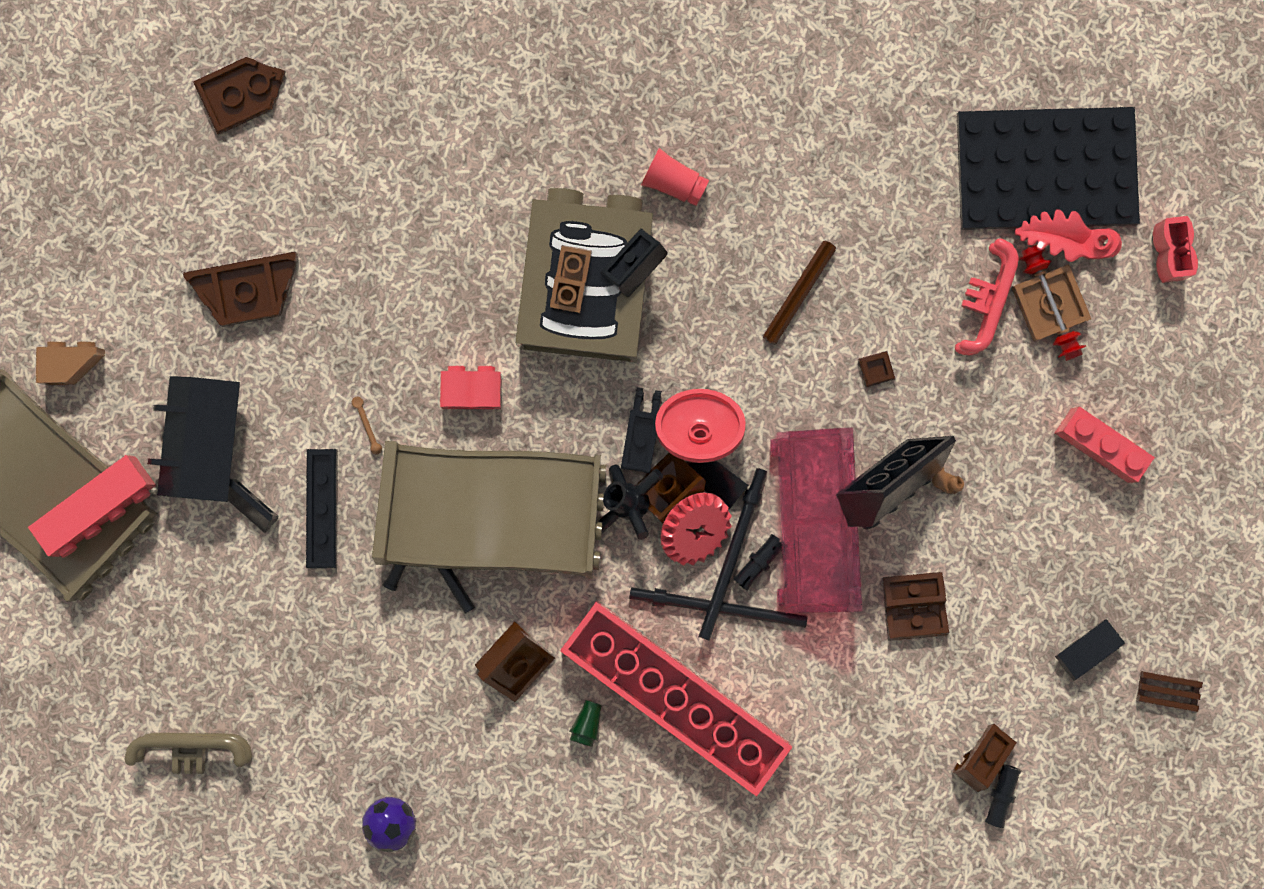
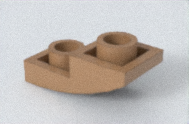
M561 245L550 302L551 308L580 313L592 250Z

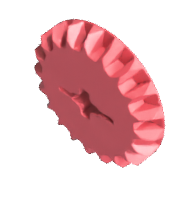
M697 493L686 497L676 504L667 515L661 530V545L666 555L674 562H678L683 566L686 563L694 566L697 561L705 562L707 555L714 556V550L717 547L722 548V539L729 538L727 530L732 527L729 522L732 515L729 513V507L724 501L711 493ZM700 526L704 529L701 532H696L695 534L689 530L699 529Z

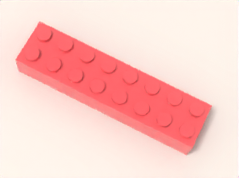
M599 601L594 603L560 650L756 797L792 749V745Z

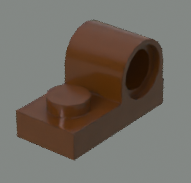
M993 723L986 728L974 749L965 753L963 756L965 758L961 764H956L953 773L976 792L986 790L993 782L1017 742Z

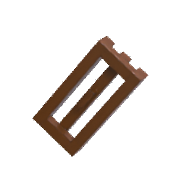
M1141 671L1136 701L1198 712L1199 706L1197 703L1201 697L1199 690L1202 688L1203 682ZM1153 679L1192 686L1193 689L1192 692L1148 685L1146 680ZM1146 690L1191 698V702L1187 704L1144 696Z

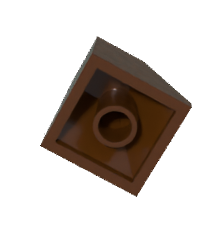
M670 453L650 470L651 473L654 469H658L663 474V478L647 492L650 500L648 510L662 524L669 512L681 500L693 494L704 493L706 483L684 460ZM647 473V474L636 484V486H637L643 479H645L650 473Z

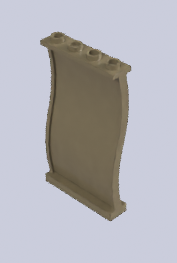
M0 369V536L41 571L64 595L63 599L66 602L76 601L77 599L82 601L93 591L94 588L91 584L98 577L102 579L112 571L114 565L111 563L119 555L121 557L125 556L134 547L133 539L139 533L144 535L153 527L155 522L152 519L158 513L151 509L144 501L138 504L133 502L125 508L126 513L113 522L109 520L101 526L102 531L89 540L84 538L76 544L78 548L72 554L64 558L61 556L48 557L28 529V526L109 467L49 416L17 385L5 370Z
M385 441L372 559L376 565L397 564L443 569L538 571L580 575L593 579V570H599L600 552L595 551V540L601 541L602 522H597V511L603 512L604 494L599 493V483H605L606 465H601V455L596 454L594 457L539 451L445 450L400 445L396 441Z

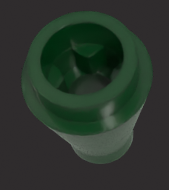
M585 700L579 715L569 731L572 733L571 741L593 747L594 741H598L602 705Z

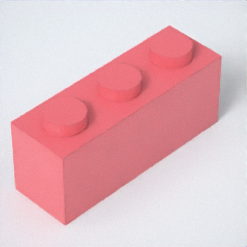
M1080 406L1070 409L1055 431L1056 435L1127 483L1139 482L1155 458Z

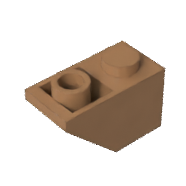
M47 342V347H36V383L43 385H75L105 356V350L96 347L95 342H77V347H66L65 342Z

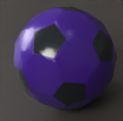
M385 797L376 800L367 808L362 818V831L365 839L370 846L383 852H393L402 849L411 841L416 830V818L413 810L408 803L395 797Z

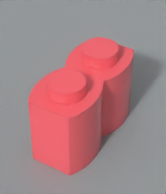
M1188 216L1166 218L1154 226L1153 243L1159 253L1156 268L1162 283L1183 281L1196 275L1198 259L1194 248L1191 246L1194 239V229Z
M448 366V371H441L440 407L442 409H501L502 374L495 371L494 366H478L477 371H465V366Z

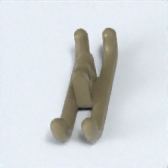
M148 733L133 740L127 747L125 754V763L133 766L136 762L143 761L146 748H172L173 774H180L181 762H184L185 774H192L193 762H196V773L204 774L206 749L230 750L234 756V764L237 767H243L252 759L251 747L247 740L240 735L227 733Z

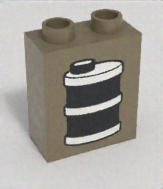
M566 188L548 189L547 201L532 199L515 343L521 350L636 363L646 279L630 297H626L606 280L600 272L640 229L651 235L653 213L643 212V200L633 196L609 195L607 196L606 207L582 205L584 194L580 191ZM561 245L592 250L580 313L550 307Z

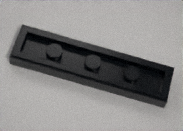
M307 449L306 568H337L338 449Z

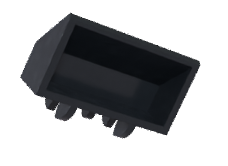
M170 376L167 405L153 406V411L166 412L164 433L162 434L161 459L148 458L147 462L148 465L160 466L157 496L228 502L240 382Z

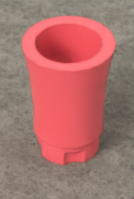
M659 148L641 186L658 190L683 202L687 200L690 204L697 206L709 180L699 176L698 172L686 167Z

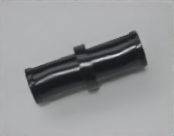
M771 534L756 553L752 552L750 554V560L734 576L733 580L739 583V586L744 590L748 591L762 572H767L770 569L769 564L786 545L782 541L779 542L780 539Z
M1003 764L996 789H992L991 792L993 799L985 822L1004 828L1010 804L1015 802L1016 797L1013 794L1022 771L1019 768Z

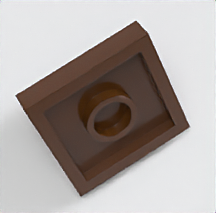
M514 621L475 666L480 671L477 675L483 682L516 702L555 657L538 644L520 624Z

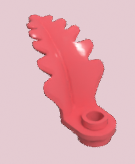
M1056 210L1053 220H1051L1047 212H1042L1041 221L1037 216H1032L1030 224L1027 221H1023L1022 226L1015 230V235L1019 236L1022 242L1028 239L1027 244L1030 246L1038 242L1037 249L1043 250L1047 245H1050V254L1053 256L1064 251L1065 259L1068 262H1073L1080 257L1086 259L1111 258L1117 255L1122 247L1121 237L1115 230L1109 228L1091 230L1086 227L1081 216L1076 211H1072L1069 218L1066 219L1061 210ZM1108 239L1107 244L1103 246V243Z

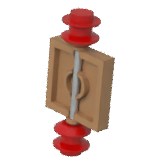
M1037 245L1021 251L1023 257L1019 258V261H1025L1027 265L1023 273L1035 274L1034 278L1011 288L1033 342L1055 333L1058 335L1062 334V336L1055 339L1053 346H1060L1062 352L1058 355V358L1064 356L1065 360L1068 361L1083 355L1081 349L1087 347L1078 343L1077 339L1081 333L1076 331L1068 333L1070 331L1069 328L1091 320V316L1070 265H1065L1048 273L1042 271L1047 269L1052 261L1044 260L1042 254L1046 248L1039 250Z

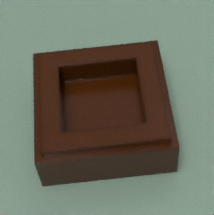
M888 351L858 359L866 387L895 380Z

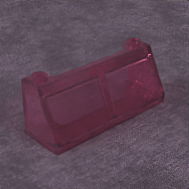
M853 427L775 433V439H770V456L776 457L779 481L783 583L782 588L777 589L778 607L783 606V612L785 613L862 612L858 527H848L836 496L838 492L856 479Z

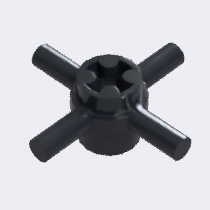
M612 465L609 468L613 483L606 488L603 497L604 506L610 511L598 521L602 522V533L619 518L631 521L637 538L643 540L649 536L642 519L649 508L650 500L647 492L663 478V474L658 469H654L636 486L626 482L619 465Z

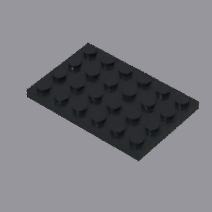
M1135 107L958 111L957 137L961 230L1019 228L1022 226L1023 221H1027L1030 224L1032 216H1037L1041 221L1042 212H1047L1051 220H1053L1056 210H1061L1066 219L1069 218L1072 211L1078 212L1086 226L1140 224Z

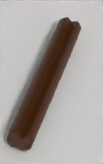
M824 240L763 334V338L767 342L775 345L779 341L836 251V247L832 243Z

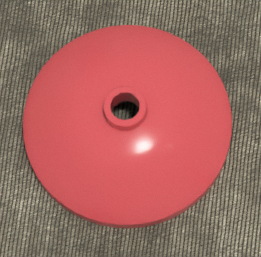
M691 389L677 393L663 403L656 416L655 429L659 442L670 454L685 461L705 463L720 460L734 452L744 438L746 422L739 405L727 395L709 389Z

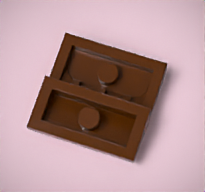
M942 572L882 578L888 641L947 636L950 633L945 607L947 598Z

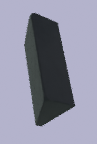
M640 229L600 274L624 296L630 297L662 262L668 252L659 241L643 229Z
M718 461L705 463L691 462L689 464L706 481L704 490L721 498L729 507L728 509L733 506L749 486Z
M230 478L228 501L260 530L266 533L277 521L278 515L237 479Z

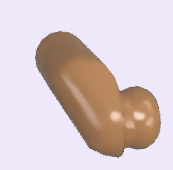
M944 467L932 477V484L947 494H956L964 488L963 479L960 476L955 477L945 472Z

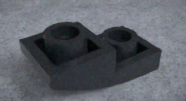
M1105 619L1055 657L1072 680L1075 681L1123 646L1125 642L1109 621Z

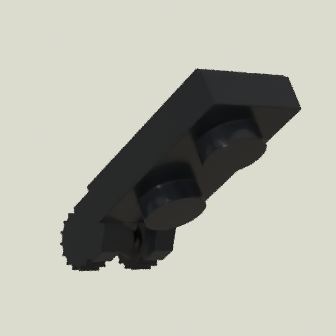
M637 387L633 410H630L621 469L650 473L656 441L655 421L662 391L655 390L651 402L652 411L649 413L640 411L644 392L643 388Z

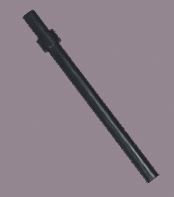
M756 468L750 488L745 490L742 499L744 505L704 618L699 638L710 641L755 507H759L763 496L760 492L767 475V471Z
M631 587L629 599L651 602L652 606L664 608V605L706 612L711 601L667 593V590L658 588L652 591ZM725 602L722 603L719 614L804 628L807 625V616Z

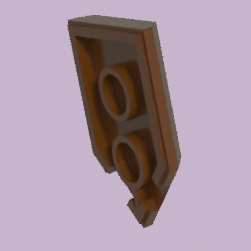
M245 57L193 81L217 134L220 135L271 111L286 71Z

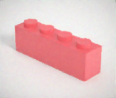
M125 455L28 526V529L48 557L61 556L64 558L72 554L78 548L76 544L84 538L89 540L102 531L101 526L107 521L113 522L126 513L125 508L133 502L138 504L148 498L151 494L149 490L154 488L156 484L135 456Z

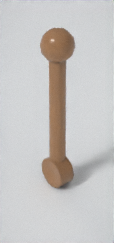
M358 396L354 397L351 402L352 406L357 408L371 443V452L377 455L381 453L382 446L376 442L363 409V399Z

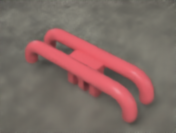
M999 238L989 246L990 253L1001 259V268L995 285L977 278H971L969 281L970 285L980 289L979 292L967 289L965 295L976 299L974 303L969 300H963L961 306L984 314V318L975 341L962 340L955 345V351L961 355L970 356L978 354L986 349L993 340L1019 261L1016 248L1004 239Z

